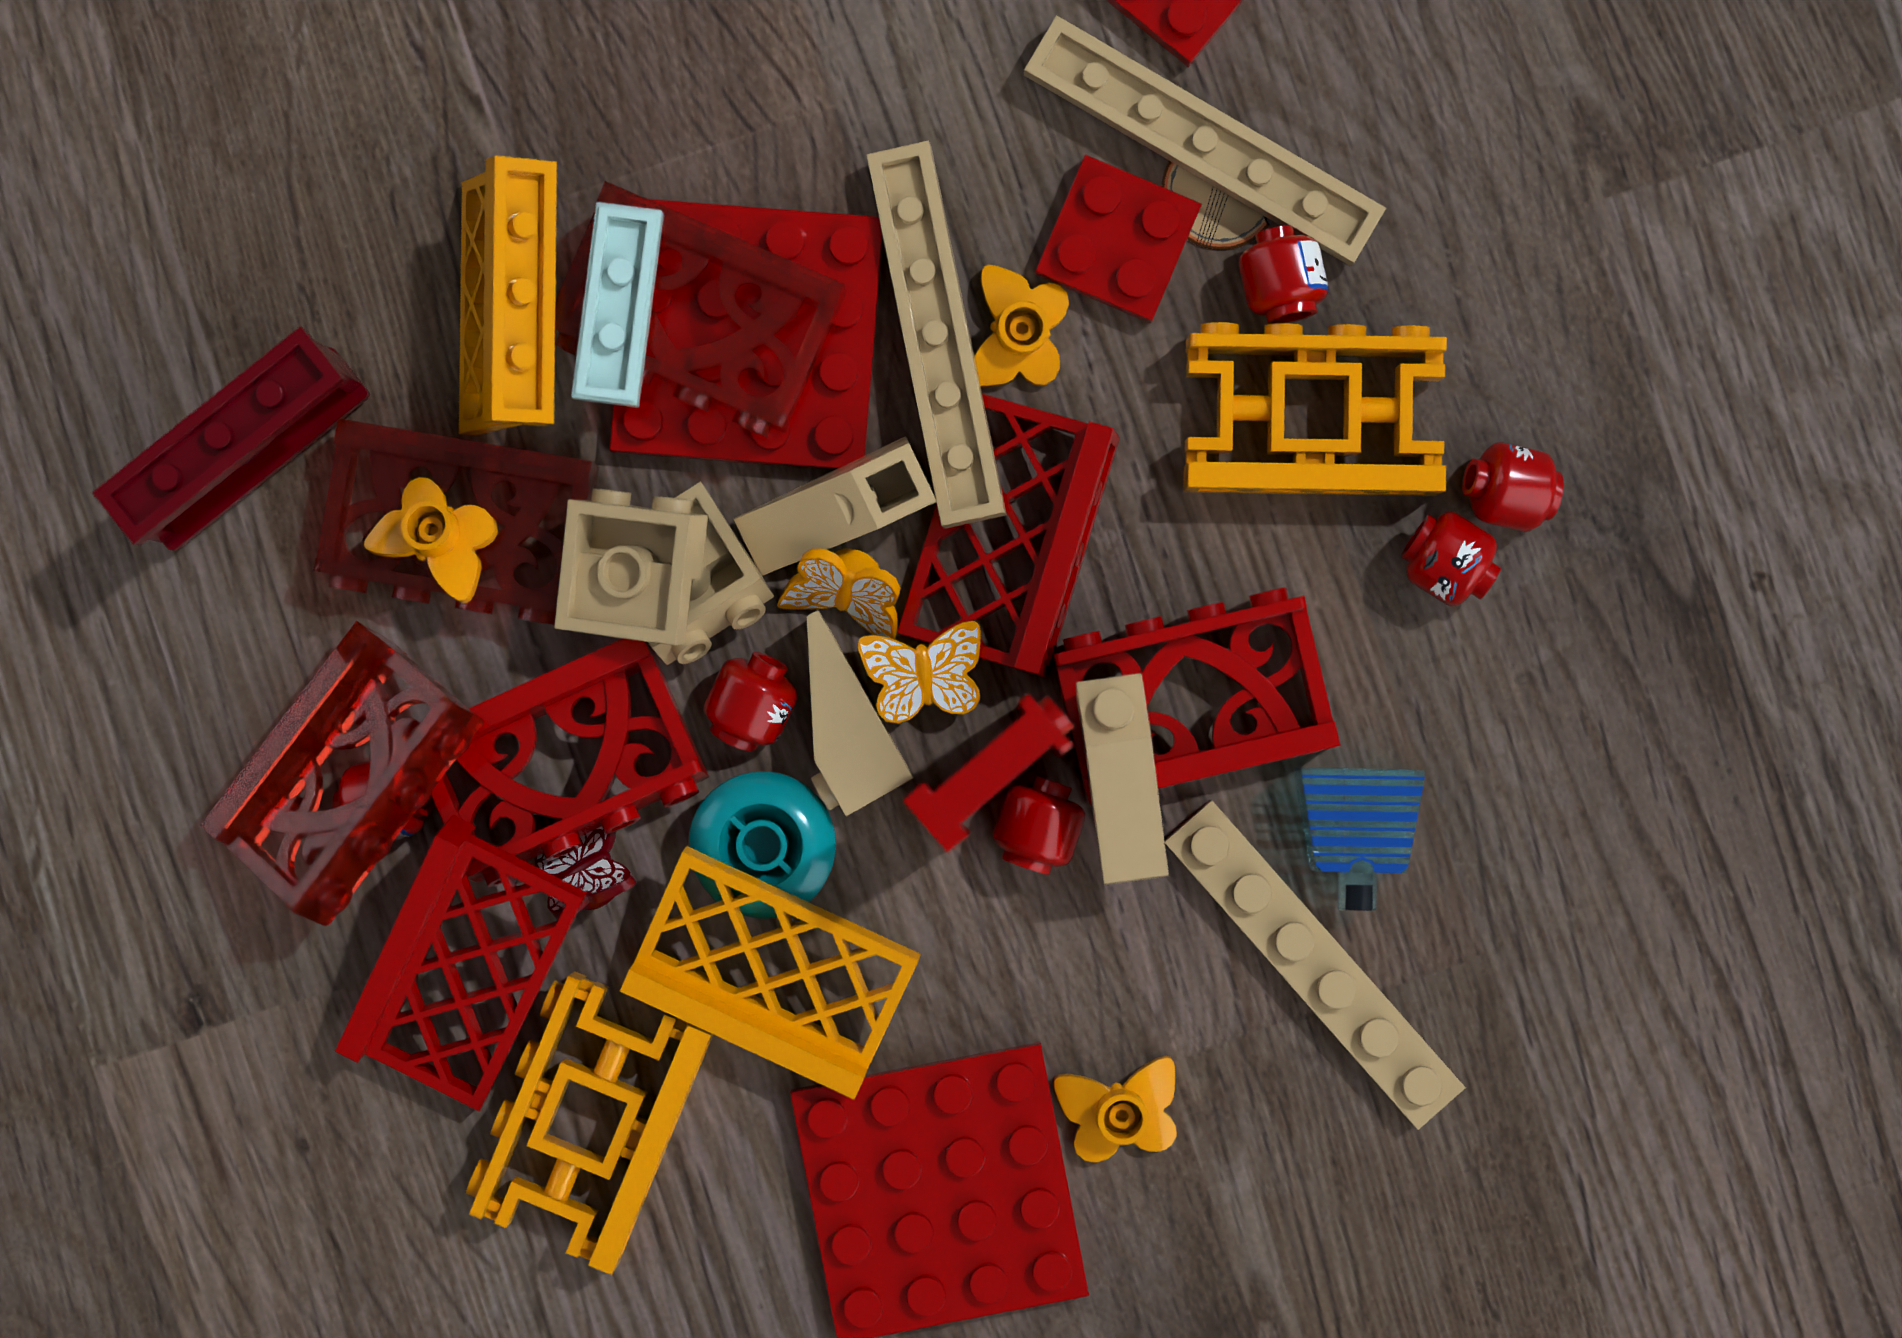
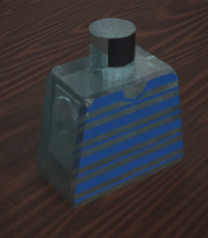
M1295 767V783L1309 868L1316 872H1338L1339 910H1376L1377 873L1407 872L1425 781V770Z

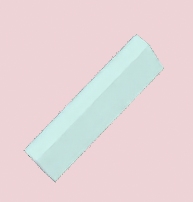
M601 202L596 203L571 395L574 400L639 408L664 218L662 210Z

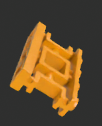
M1212 322L1201 324V333H1190L1186 339V377L1217 378V437H1188L1185 440L1186 465L1184 466L1183 492L1437 496L1445 492L1446 465H1442L1444 441L1412 440L1413 381H1440L1445 377L1443 353L1447 351V337H1430V327L1419 325L1392 327L1391 336H1366V326L1355 324L1328 326V335H1303V325L1291 323L1267 324L1264 326V334H1239V324ZM1208 354L1294 355V362H1271L1268 366V395H1233L1234 361H1208ZM1336 356L1421 357V364L1400 363L1395 368L1394 397H1362V363H1337ZM1285 379L1344 380L1343 439L1284 438ZM1233 421H1268L1267 455H1293V463L1206 462L1207 454H1230L1233 451ZM1361 423H1394V457H1420V465L1334 463L1335 456H1356L1361 453Z
M574 971L568 975L564 984L555 980L549 989L540 1012L541 1017L549 1019L540 1043L530 1039L521 1056L515 1075L525 1080L515 1102L508 1099L504 1100L490 1135L500 1138L491 1162L483 1158L479 1160L468 1184L466 1194L475 1198L469 1215L480 1220L483 1217L495 1221L494 1224L507 1228L512 1222L520 1200L578 1223L566 1254L576 1258L580 1256L590 1260L588 1266L612 1275L623 1255L713 1034L668 1013L664 1014L654 1039L601 1018L597 1014L609 986L598 981L594 982L586 979L587 976ZM580 999L586 1003L576 1027L605 1038L606 1042L594 1070L565 1058L560 1063L554 1080L551 1081L545 1078L576 1001ZM672 1037L679 1040L680 1043L650 1116L646 1120L638 1117L648 1092L618 1080V1077L630 1049L659 1061L663 1057L668 1042ZM570 1080L627 1103L605 1157L548 1134ZM528 1118L535 1120L536 1123L526 1146L557 1158L546 1187L516 1176L511 1181L505 1198L502 1199L497 1197L496 1194ZM622 1156L631 1160L598 1239L589 1235L599 1210L571 1199L569 1196L580 1169L610 1180Z

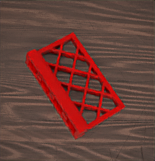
M982 394L985 410L1006 415L1017 435L1014 439L994 449L995 460L1023 446L1038 474L1035 478L1005 493L1001 485L1006 512L1020 537L987 554L972 523L944 529L941 526L936 503L897 633L931 644L951 627L962 622H977L1006 606L1017 627L1009 653L985 646L981 638L979 658L1047 679L1120 436L1114 428L1090 421L1088 423ZM1017 419L1037 424V426L1023 432ZM1051 429L1075 435L1068 459L1044 471L1029 442ZM1063 474L1058 493H1056L1050 480ZM1043 485L1054 504L1050 519L1026 532L1011 502ZM964 528L980 559L948 576L938 557L940 545L943 539ZM1045 534L1038 555L1031 541ZM1025 546L1035 565L1032 579L1027 584L1008 593L992 563ZM985 567L1001 598L969 615L953 584ZM933 568H935L941 580L928 587ZM946 589L961 620L939 632L916 626L923 601ZM1026 595L1020 615L1013 602Z
M452 815L437 833L335 1052L356 1063L365 1054L480 1112L587 892L472 835L476 826ZM473 858L497 869L505 890L476 898L466 875ZM515 879H517V880H519V881H521V882H523V883H525V884L518 886ZM457 892H459L462 903L451 906ZM543 892L566 904L558 921L534 928L522 897ZM509 901L521 932L492 940L480 909ZM467 914L479 944L450 952L441 930L442 923L446 919ZM550 936L543 951L539 939ZM526 943L535 969L531 975L508 981L497 951ZM433 945L437 956L426 959ZM484 955L495 985L466 993L455 963ZM442 967L453 997L425 1005L415 980L420 973ZM525 989L517 1004L513 992ZM500 996L509 1023L507 1027L482 1033L471 1004ZM406 999H408L411 1009L401 1012ZM458 1008L469 1038L441 1045L430 1016ZM416 1020L428 1049L409 1054L387 1043V1040L394 1026ZM499 1042L491 1056L487 1045ZM474 1049L484 1073L478 1086L475 1087L455 1077L446 1057ZM433 1061L434 1066L427 1062Z

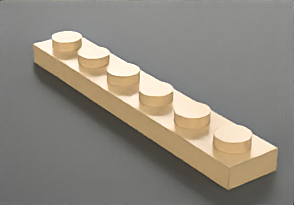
M1057 15L1024 69V76L1280 226H1292L1294 234L1314 238L1321 250L1349 266L1355 263L1386 210V207Z
M928 140L867 154L941 526L946 529L1006 516L931 144Z
M1212 800L1205 803L1164 840L1165 845L1417 1130L1466 1088Z

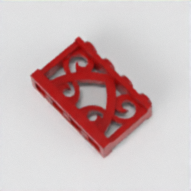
M1284 587L1250 595L1251 608L1227 613L1224 602L1187 610L1189 623L1165 628L1162 616L1126 624L1127 637L1102 642L1100 631L1063 639L1065 652L1053 654V661L1066 716L1074 726L1070 733L1086 803L1092 804L1076 700V682H1082L1086 672L1098 663H1112L1118 666L1121 676L1142 673L1147 707L1163 679L1184 656L1219 670L1243 688L1225 701L1219 709L1213 723V748L1199 751L1194 736L1177 719L1163 713L1148 712L1149 724L1168 729L1174 739L1173 746L1167 753L1158 755L1153 752L1158 789L1341 746L1336 723L1332 718L1307 612L1305 596L1289 599L1287 588ZM1265 624H1272L1284 630L1289 636L1291 652L1285 665L1276 673L1265 678L1256 668L1261 667L1270 659L1273 652V643L1265 651L1258 652L1250 647L1248 640L1250 633L1254 629ZM1235 626L1230 636L1229 650L1209 640L1194 636ZM1167 642L1156 652L1142 671L1136 660L1125 652ZM1299 669L1313 722L1312 725L1303 727L1299 726L1290 707L1275 688L1289 680ZM1254 698L1261 707L1252 708L1245 713L1255 718L1256 727L1254 731L1247 735L1239 734L1232 728L1230 718L1237 708Z
M622 638L406 736L405 739L414 761L419 764L444 825L452 815L473 825L479 807L495 794L502 798L503 801L498 803L491 813V829H494L497 822L504 818L512 819L516 828L514 836L507 843L497 847L524 861L543 853L546 860H553L580 848L582 843L579 837L599 827H603L605 834L613 833L641 819L638 813L639 809L659 800L662 801L664 807L673 806L698 794L699 789L696 784L709 778V775L665 679L656 653L649 642ZM642 672L662 718L653 716L631 718V695L628 677ZM584 698L592 699L595 704V710L589 717L597 718L606 715V723L596 725L577 723L573 717L575 704ZM546 714L549 715L557 726L569 734L586 739L603 738L593 770L575 798L543 793L513 780L526 768L534 754L537 742L535 719ZM650 730L667 738L672 751L670 762L664 771L649 777L640 776L636 772L635 765L640 756L655 754L642 744H627L629 732ZM512 734L519 741V751L514 759L500 771L494 765L502 762L509 755L499 754L495 749V743L500 736ZM451 757H455L459 764L481 784L465 800L462 806L458 802L442 764V761ZM616 777L623 785L630 788L604 801ZM533 813L561 820L534 832L535 817ZM473 858L466 873L468 880L474 882L485 880L488 887L502 884L497 869Z
M1028 693L1017 703L1016 710L1022 717L937 790L930 783H923L903 800L947 853L971 832L963 821L1048 748L1056 757H1059L1073 746L1065 734L1074 726L1048 696L1037 704Z

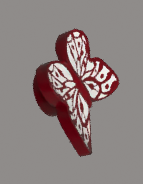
M603 827L580 836L582 846L571 853L553 860H546L544 853L535 857L536 867L587 892L579 911L582 909L594 910L608 904L615 896L629 890L636 884L635 877L624 865L611 860L609 852L615 842L616 832L605 834ZM548 896L547 908L559 920L566 904Z

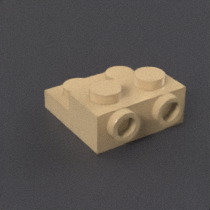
M701 481L675 497L692 500L690 513L708 515L701 580H692L685 645L675 646L649 642L652 649L666 665L675 660L681 664L698 660L711 648L712 643L709 638L730 625L734 629H743L753 625L764 615L766 611L764 603L775 597Z
M593 488L591 500L568 499L554 629L675 646L685 645L692 580H701L708 515L690 513L692 500L653 496L652 508L630 505L631 493Z

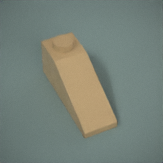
M817 610L807 616L814 761L820 770V773L812 776L811 780L829 811L840 805L845 816H848L913 779L914 776L821 612Z
M1142 673L1076 682V700L1104 885L1167 877L1169 874Z

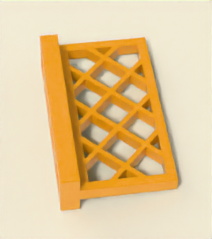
M494 155L485 160V172L462 182L459 434L480 435L519 425L546 426L554 424L557 162Z
M686 846L682 851L620 992L855 1099L921 954ZM690 869L714 879L722 900L693 910L683 887ZM732 888L742 892L743 894L734 896ZM759 900L774 908L781 927L752 937L739 907ZM675 903H677L681 914L669 918ZM728 911L740 941L710 951L698 920ZM790 915L800 919L801 921L793 923ZM686 925L698 955L679 961L655 950L662 932ZM815 928L831 933L840 954L810 964L798 934ZM786 938L798 968L768 977L757 947ZM849 942L860 948L852 950ZM745 952L756 982L737 988L723 981L715 961ZM878 955L901 966L894 983L868 991L857 961ZM845 965L857 995L826 1004L815 975ZM700 966H703L704 969H705V972L700 971V970H698V969H696V968H697V967H700ZM803 979L815 1008L799 1014H794L781 1008L774 988ZM762 993L764 1000L755 996V994ZM886 998L878 1015L873 1002ZM862 1006L871 1027V1032L865 1045L863 1046L839 1035L832 1015ZM817 1020H820L821 1023H822V1026L817 1025V1024H815V1023H813V1022H814V1021H817Z

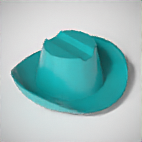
M750 772L738 775L713 789L698 807L691 823L688 839L690 848L807 902H810L826 883L832 870L836 852L833 822L821 799L813 790L797 779L775 772ZM694 871L706 892L716 902L721 901L722 897L715 880ZM732 888L734 896L743 894L742 892ZM759 900L739 907L742 915L758 919L777 918L774 908Z

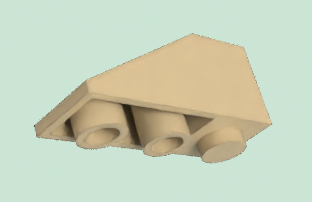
M905 436L854 462L735 517L734 521L758 571L763 576L800 561L803 553L810 549L828 550L878 530L936 502V499Z

